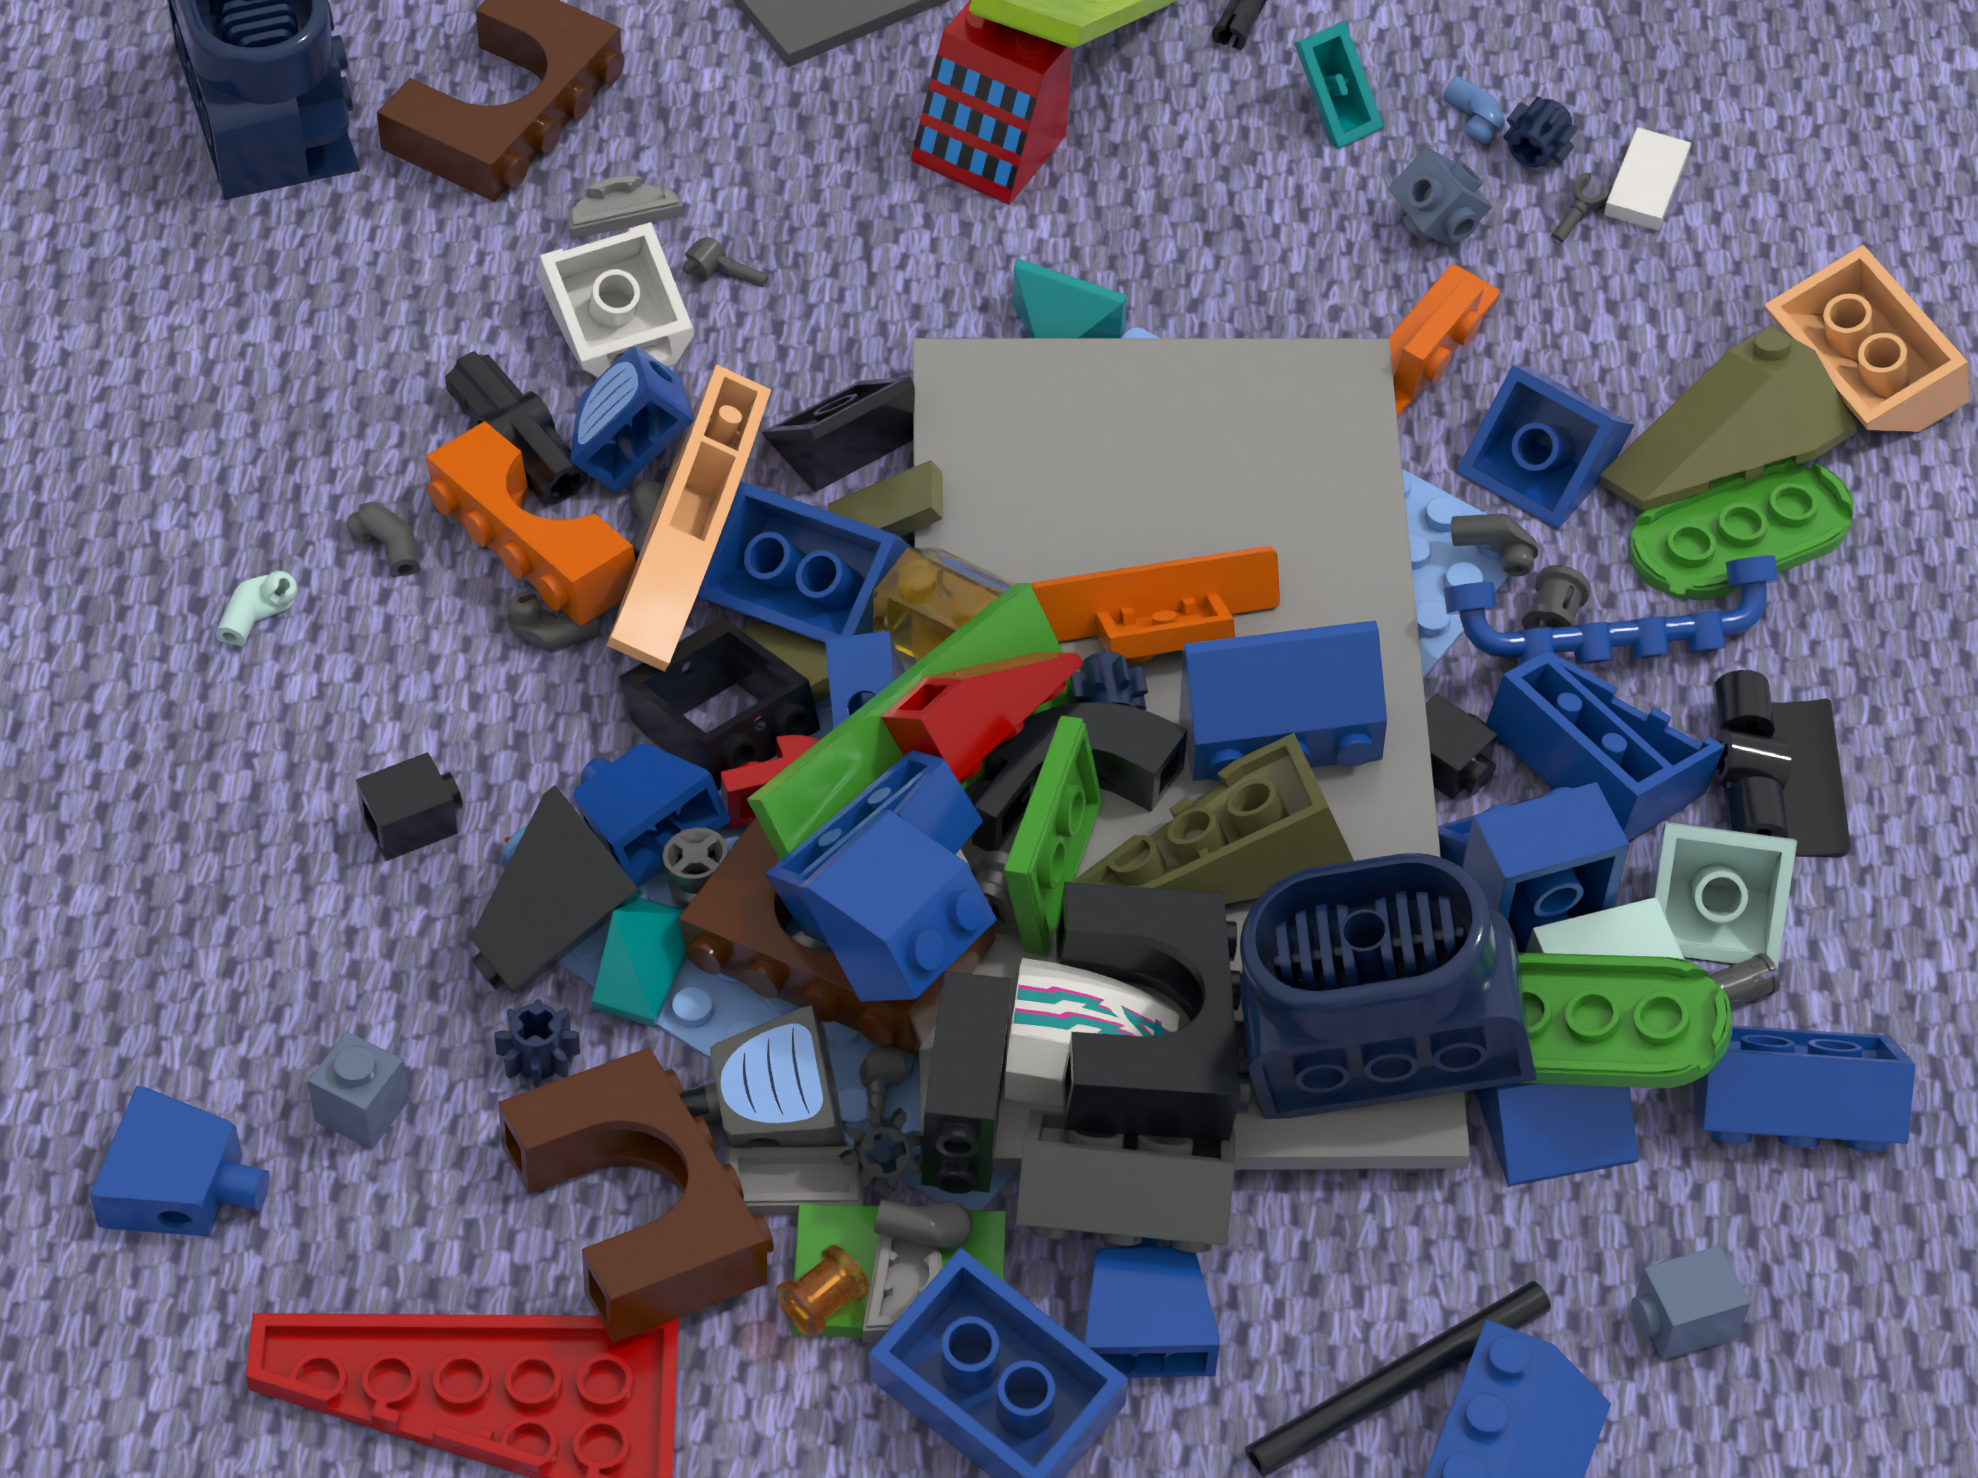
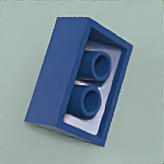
M740 481L696 598L826 645L825 639L879 632L901 615L925 558L896 534Z
M1376 620L1185 643L1183 646L1179 723L1181 727L1188 730L1186 754L1192 780L1212 779L1221 782L1217 773L1234 760L1292 733L1295 734L1310 768L1339 764L1353 767L1368 761L1382 760L1387 713L1379 629Z
M1732 1025L1731 1041L1721 1061L1709 1073L1693 1082L1695 1118L1703 1130L1711 1131L1713 1139L1724 1142L1747 1143L1752 1141V1134L1779 1135L1778 1141L1780 1143L1795 1147L1819 1146L1820 1138L1846 1140L1847 1147L1859 1151L1883 1152L1887 1150L1888 1143L1908 1144L1916 1064L1891 1036Z
M1486 1319L1424 1478H1584L1611 1403L1554 1344Z

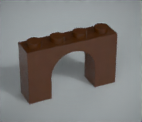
M485 0L476 9L479 48L533 72L542 82L535 90L521 99L501 105L484 106L460 101L409 78L377 111L381 149L495 202L508 187L515 189L523 182L529 164L541 152L547 154L554 149L559 140L561 130L573 117L580 119L587 113L594 94L604 84L612 85L617 81L625 61L624 55L621 52L620 27L560 0Z
M756 817L678 918L687 959L706 973H721L745 983L754 992L763 997H778L801 1008L812 1005L823 1022H837L861 1032L874 1044L883 1047L896 1046L903 1051L915 1055L936 1025L943 973L917 999L860 1002L833 952L806 947L786 934V927L793 916L765 875L767 871L779 862V859ZM985 896L986 900L988 901V903H989V905H990V907H991V900H990V898H988V897ZM994 923L945 971L972 974L996 940Z
M650 1047L498 1102L502 1148L528 1194L592 1170L616 1165L637 1166L657 1172L674 1183L683 1194L677 1204L659 1219L582 1248L584 1293L613 1343L767 1284V1254L774 1250L772 1234L766 1220L759 1212L751 1214L744 1203L742 1185L735 1169L729 1163L721 1165L714 1153L712 1135L705 1120L701 1116L694 1118L691 1116L679 1096L684 1091L678 1076L672 1069L663 1070Z

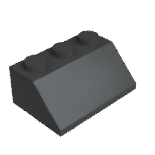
M1030 1110L1023 1141L1016 1225L1031 1226V1233L1046 1238H1068L1072 1236L1073 1230L1100 1233L1102 1241L1116 1245H1138L1142 1243V1237L1170 1240V1246L1174 1249L1196 1253L1210 1251L1212 1244L1227 1246L1235 1169V1130H1232L1230 1141L1064 1130V1113Z

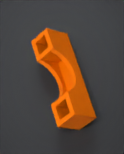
M486 421L425 456L431 481L427 484V492L436 509L445 516L452 514L465 526L467 533L478 546L484 547L487 545L501 557L505 567L515 578L520 579L524 577L538 589L542 599L552 610L558 611L561 609L581 627L623 601L636 565L633 545L596 514L558 520L538 517L522 510L520 507L528 498L529 491L521 451Z

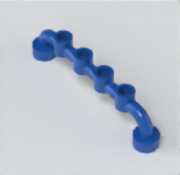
M1774 555L1742 558L1726 562L1729 588L1742 587V600L1739 606L1731 611H1708L1672 617L1657 616L1611 623L1595 622L1560 628L1544 627L1508 633H1500L1492 629L1485 616V611L1497 608L1494 582L1462 584L1447 587L1443 590L1447 615L1460 614L1465 635L1475 648L1487 655L1503 658L1517 657L1519 666L1547 650L1554 654L1574 651L1576 665L1613 660L1612 647L1630 646L1632 659L1670 654L1668 642L1686 640L1688 653L1725 649L1724 636H1733L1745 632L1761 618L1766 606L1767 584L1779 581L1776 557Z

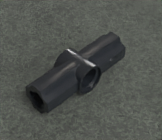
M473 351L457 359L453 369L445 376L446 390L474 421L476 426L486 421L521 451L527 485L543 504L552 503L556 505L576 495L581 487L588 482L587 473L570 462L571 449L556 433L553 418L542 399L532 391L522 394L489 354L479 355Z

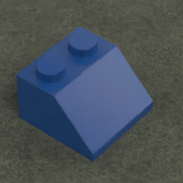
M1512 365L1456 472L1559 529L1599 484V474L1618 457L1634 424L1535 369Z
M891 810L880 811L798 887L860 1002L917 999L997 920L967 862Z
M1516 1083L1474 1090L1508 1187L1638 1162L1630 1087Z

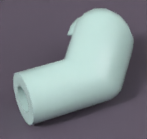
M274 571L269 575L256 577L241 583L235 589L215 632L217 639L221 642L244 646L254 622L280 614L289 609L293 604L298 592L297 582L294 577L284 571Z

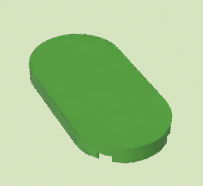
M1790 458L1764 465L1763 475L1744 480L1740 473L1710 481V487L1707 492L1642 511L1630 533L1629 558L1637 574L1654 589L1675 598L1699 601L1714 599L1742 588H1729L1726 562L1774 555L1776 557L1777 572L1781 573L1835 550L1842 544L1851 528L1853 499L1844 482L1829 469L1813 463L1812 469L1804 465H1795Z
M1518 953L1537 1078L1536 1081L1523 1083L1636 1088L1679 1087L1694 1082L1709 1073L1721 1061L1729 1047L1732 1036V1016L1728 996L1719 983L1718 987L1714 980L1707 977V972L1693 962L1674 957Z

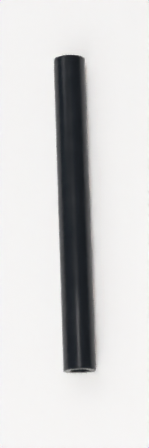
M1535 1281L1525 1284L1245 1447L1246 1456L1260 1475L1266 1477L1472 1357L1486 1319L1518 1330L1546 1314L1551 1309L1546 1292Z

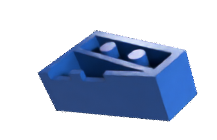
M1548 650L1504 673L1486 722L1487 727L1497 733V738L1554 790L1561 787L1573 789L1597 782L1628 841L1678 813L1706 793L1725 745L1708 736L1701 744L1668 726L1671 716L1654 707L1649 715L1615 697L1618 690L1617 687Z
M911 750L765 873L806 936L828 944L798 887L880 811L891 810L955 855L983 822L982 818L945 759Z

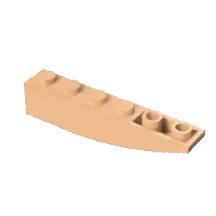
M715 365L692 409L694 421L682 434L606 646L664 672L666 671L732 505L771 389L724 367Z

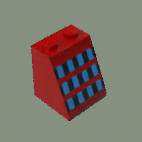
M970 0L942 33L914 142L911 162L1010 205L1066 137L1072 48L973 15L969 11Z

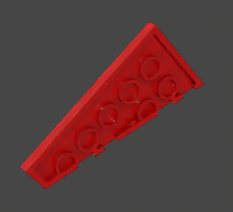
M253 1313L246 1371L248 1388L251 1391L530 1478L674 1477L679 1318L613 1343L600 1319L595 1315Z

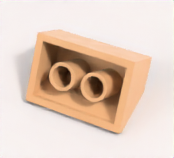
M1861 245L1764 304L1765 312L1782 332L1816 351L1845 405L1867 430L1920 432L1970 401L1968 361L1864 245Z

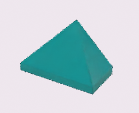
M1346 21L1334 24L1294 42L1330 142L1336 148L1345 146L1384 128Z
M1018 259L1014 266L1012 304L1031 338H1121L1125 332L1128 295Z
M640 897L613 911L591 1000L592 1009L655 1027L687 957L678 919L684 910Z

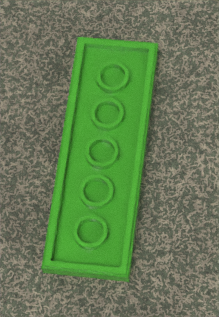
M1015 583L747 799L779 861L904 757L881 716L923 677L1033 652L1064 653L1030 583ZM1070 677L1065 681L1066 687L1061 694L1046 703H1042L1029 716L1068 704L1070 702L1068 690L1072 688ZM986 757L981 760L983 763L982 767L974 776L960 782L963 790L985 773Z

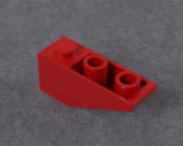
M1033 652L926 676L886 711L881 718L903 756L911 750L943 758L960 783L971 778L981 769L983 764L981 760L999 743L1016 736L1023 729L1024 720L1037 707L1061 694L1066 687L1065 681L1084 663L1078 653Z

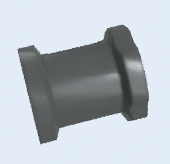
M1550 565L1543 568L1535 581L1537 596L1534 605L1527 608L1521 620L1524 627L1523 630L1576 626L1575 617L1578 608L1584 606L1590 596L1591 586L1588 579L1579 571L1567 566ZM1569 587L1572 589L1571 594L1567 592ZM1540 620L1545 621L1543 626H1541Z

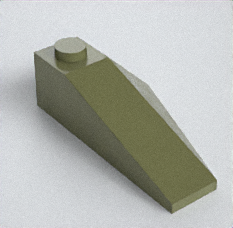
M1770 325L1728 350L1599 474V484L1644 511L1707 492L1710 487V481L1740 473L1744 480L1763 475L1764 465L1790 458L1795 465L1814 460L1855 435L1856 423L1816 351Z
M1292 733L1234 760L1217 773L1222 782L1195 803L1188 797L1183 798L1169 809L1173 816L1171 821L1151 836H1132L1078 876L1074 883L1224 893L1225 904L1259 898L1273 884L1293 873L1314 867L1351 862L1354 859L1295 734Z

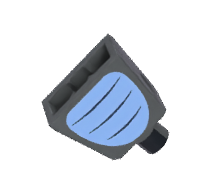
M812 1005L799 1008L715 1043L710 1048L715 1082L683 1089L684 1092L679 1094L693 1118L701 1116L707 1126L723 1122L726 1138L734 1148L847 1146L825 1026Z

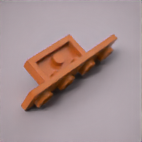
M1452 264L1447 268L1388 337L1397 420L1430 381L1435 383L1442 376L1452 358V354L1460 345L1465 347L1470 343L1478 331L1482 319L1498 300L1499 289L1458 265Z
M1262 546L1031 583V587L1058 642L1098 636L1105 651L1116 652L1125 656L1127 663H1141L1152 659L1155 654L1183 651L1185 643L1235 638L1234 618L1231 614L1275 608L1280 604L1278 554L1272 546Z

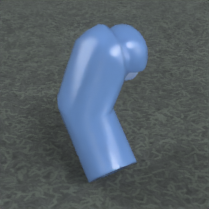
M1459 76L1453 78L1444 92V101L1472 117L1465 125V132L1468 136L1483 145L1491 143L1495 133L1502 132L1505 125V119L1497 100Z

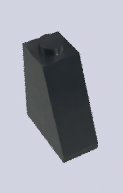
M555 785L544 793L470 937L480 950L471 960L495 990L506 983L512 991L520 992L610 921L614 910L636 900L642 895V892Z

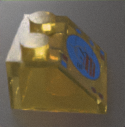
M940 547L907 548L873 590L874 632L889 630L897 650L920 660L1015 583Z

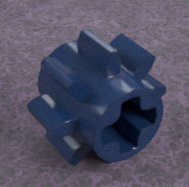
M1537 96L1529 107L1520 102L1506 119L1511 127L1503 138L1508 141V147L1512 156L1519 163L1527 167H1545L1550 159L1561 165L1575 147L1570 140L1578 131V128L1572 125V117L1569 111L1555 100H1542L1541 97Z
M1105 651L1090 655L1083 660L1084 664L1079 668L1080 672H1074L1070 676L1072 687L1068 690L1070 704L1103 702L1131 706L1142 710L1147 709L1144 695L1148 693L1144 668L1143 666H1135L1128 669L1125 656L1119 653Z
M536 999L534 1004L526 1005L518 1011L508 1009L506 1012L509 1031L501 1030L494 1034L496 1054L505 1056L506 1076L512 1078L521 1073L525 1077L532 1079L534 1088L540 1087L542 1079L551 1077L554 1074L563 1078L568 1077V1061L566 1056L580 1054L579 1032L570 1030L569 1010L565 1008L556 1012L550 1006L544 1005L541 999Z

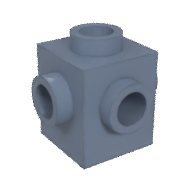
M1425 147L1387 188L1407 213L1403 218L1404 224L1416 237L1426 243L1432 238L1449 247L1459 243L1476 230L1479 221L1492 209L1491 204L1478 190L1483 185V181L1467 164L1460 160L1454 162L1428 147Z

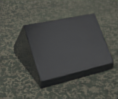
M910 376L858 381L764 430L762 435L814 492H817L913 441L915 386Z

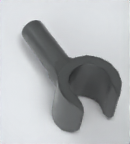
M1583 173L1578 176L1574 183L1576 199L1551 237L1564 242L1580 218L1584 217L1588 210H1599L1605 207L1610 195L1608 183L1605 184L1598 196L1588 198L1582 194V191L1589 184L1591 174Z
M711 237L699 239L685 253L689 260L683 265V271L703 282L715 271L761 287L764 286L768 278V274L726 257L724 248L717 240Z
M896 1046L873 1047L868 1052L867 1058L863 1060L859 1069L861 1083L864 1087H867V1105L872 1104L880 1117H883L885 1086L900 1085L905 1079L903 1050ZM882 1133L875 1135L874 1140H880Z

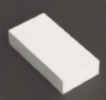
M1637 127L1606 202L1604 215L1659 231L1689 156L1691 142Z

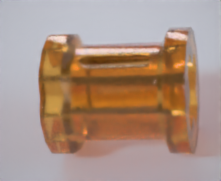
M829 1245L821 1252L818 1264L795 1282L784 1280L777 1286L775 1292L781 1309L792 1324L803 1334L809 1337H816L824 1331L826 1319L850 1300L853 1302L862 1301L868 1296L870 1286L859 1264L843 1248L837 1245Z

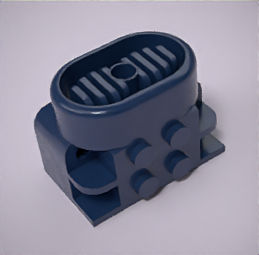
M167 0L174 45L224 200L360 171V166L348 134L350 126L348 111L353 110L352 97L346 77H341V70L348 69L347 56L341 36L331 35V31L334 30V21L328 0Z
M1402 853L1305 869L1284 877L1269 887L1257 899L1247 914L1240 938L1242 972L1239 985L1248 1070L1264 1119L1295 1118L1537 1080L1515 934L1512 933L1508 920L1500 912L1490 909L1486 895L1477 881L1457 864L1430 854Z

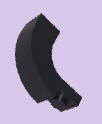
M1103 702L1067 704L1027 717L1024 720L1023 729L1016 736L999 743L986 756L985 781L977 788L971 800L983 820L973 833L972 844L985 851H998L1021 822L1061 716L1083 718L1084 723H1086L1100 789L1115 793L1152 812L1184 769L1188 730L1142 709Z

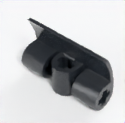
M1737 670L1720 676L1714 682L1712 688L1718 734L1715 740L1725 745V748L1711 782L1715 786L1724 787L1729 831L1796 839L1795 856L1798 857L1845 856L1850 850L1851 844L1831 701L1825 698L1788 703L1772 702L1768 679L1762 673L1753 670Z

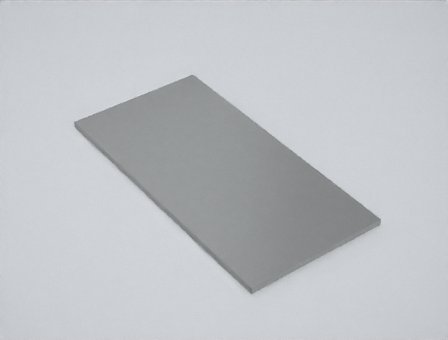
M913 338V384L915 386L913 413L914 467L931 460L943 474V519L914 531V549L925 558L915 580L916 663L1003 594L992 589L996 587L982 583L947 566L938 559V556H947L948 558L969 564L1013 586L1015 583L1031 584L1057 578L1272 546L1278 554L1280 604L1275 608L1231 614L1234 618L1235 637L1375 620L1379 629L1387 713L1382 760L1368 761L1353 767L1339 764L1311 768L1354 861L1402 853H1422L1441 857L1389 338ZM932 549H933L934 551L936 550L937 552H939V553H941V554L939 555L938 553H934L933 551H930V550H932ZM938 549H942V550H944V551H946V552H949L950 554H953V555H955V556H957V557H959V558H961V559H957V558H955V557H953V556H950V555H948V554H946V553H944V552H942V551H940V550H938ZM923 551L930 552V554L932 553L934 556H930L929 554L927 555L923 553ZM1098 636L1059 642L1064 653H1078L1082 661L1095 653L1105 652ZM1183 651L1155 654L1152 659L1145 662L1127 663L1128 669L1135 666H1143L1148 687V693L1144 695L1147 707L1145 711L1156 714L1180 726L1179 709ZM1185 753L1184 769L1152 812L1115 793L1100 789L1103 803L1076 878L1132 836H1151L1173 819L1169 809L1183 798L1188 797L1195 803L1222 782L1212 779L1193 781L1187 754ZM985 773L964 789L970 801L977 788L985 781ZM1021 822L998 851L1010 854ZM973 834L961 848L971 870L977 856L985 852V850L972 844ZM1258 898L1225 904L1226 921H1234L1237 924L1236 955L1234 961L1230 962V970L1242 972L1240 954L1241 932L1247 914ZM1018 927L1010 933H995V942L972 973L1012 978L1007 1054L1022 958L1057 963L1056 935L1050 951H1047L1046 955L1023 951ZM1123 982L1160 999L1179 1013L1178 1030L1190 1023L1184 1010L1167 995L1142 984ZM1240 1000L1238 1011H1234L1235 1020L1243 1021ZM936 1025L919 1048L920 1131L922 1133L924 1130V1111ZM1246 1045L1243 1060L1238 1062L1240 1072H1249ZM1007 1054L992 1171H1021L1023 1141L1030 1110L1064 1113L1063 1107L1004 1100ZM1250 1078L1248 1111L1246 1114L1236 1113L1232 1129L1235 1130L1234 1170L1468 1169L1470 1160L1464 1092L1295 1118L1264 1119ZM923 1143L920 1144V1166H921V1168H922Z

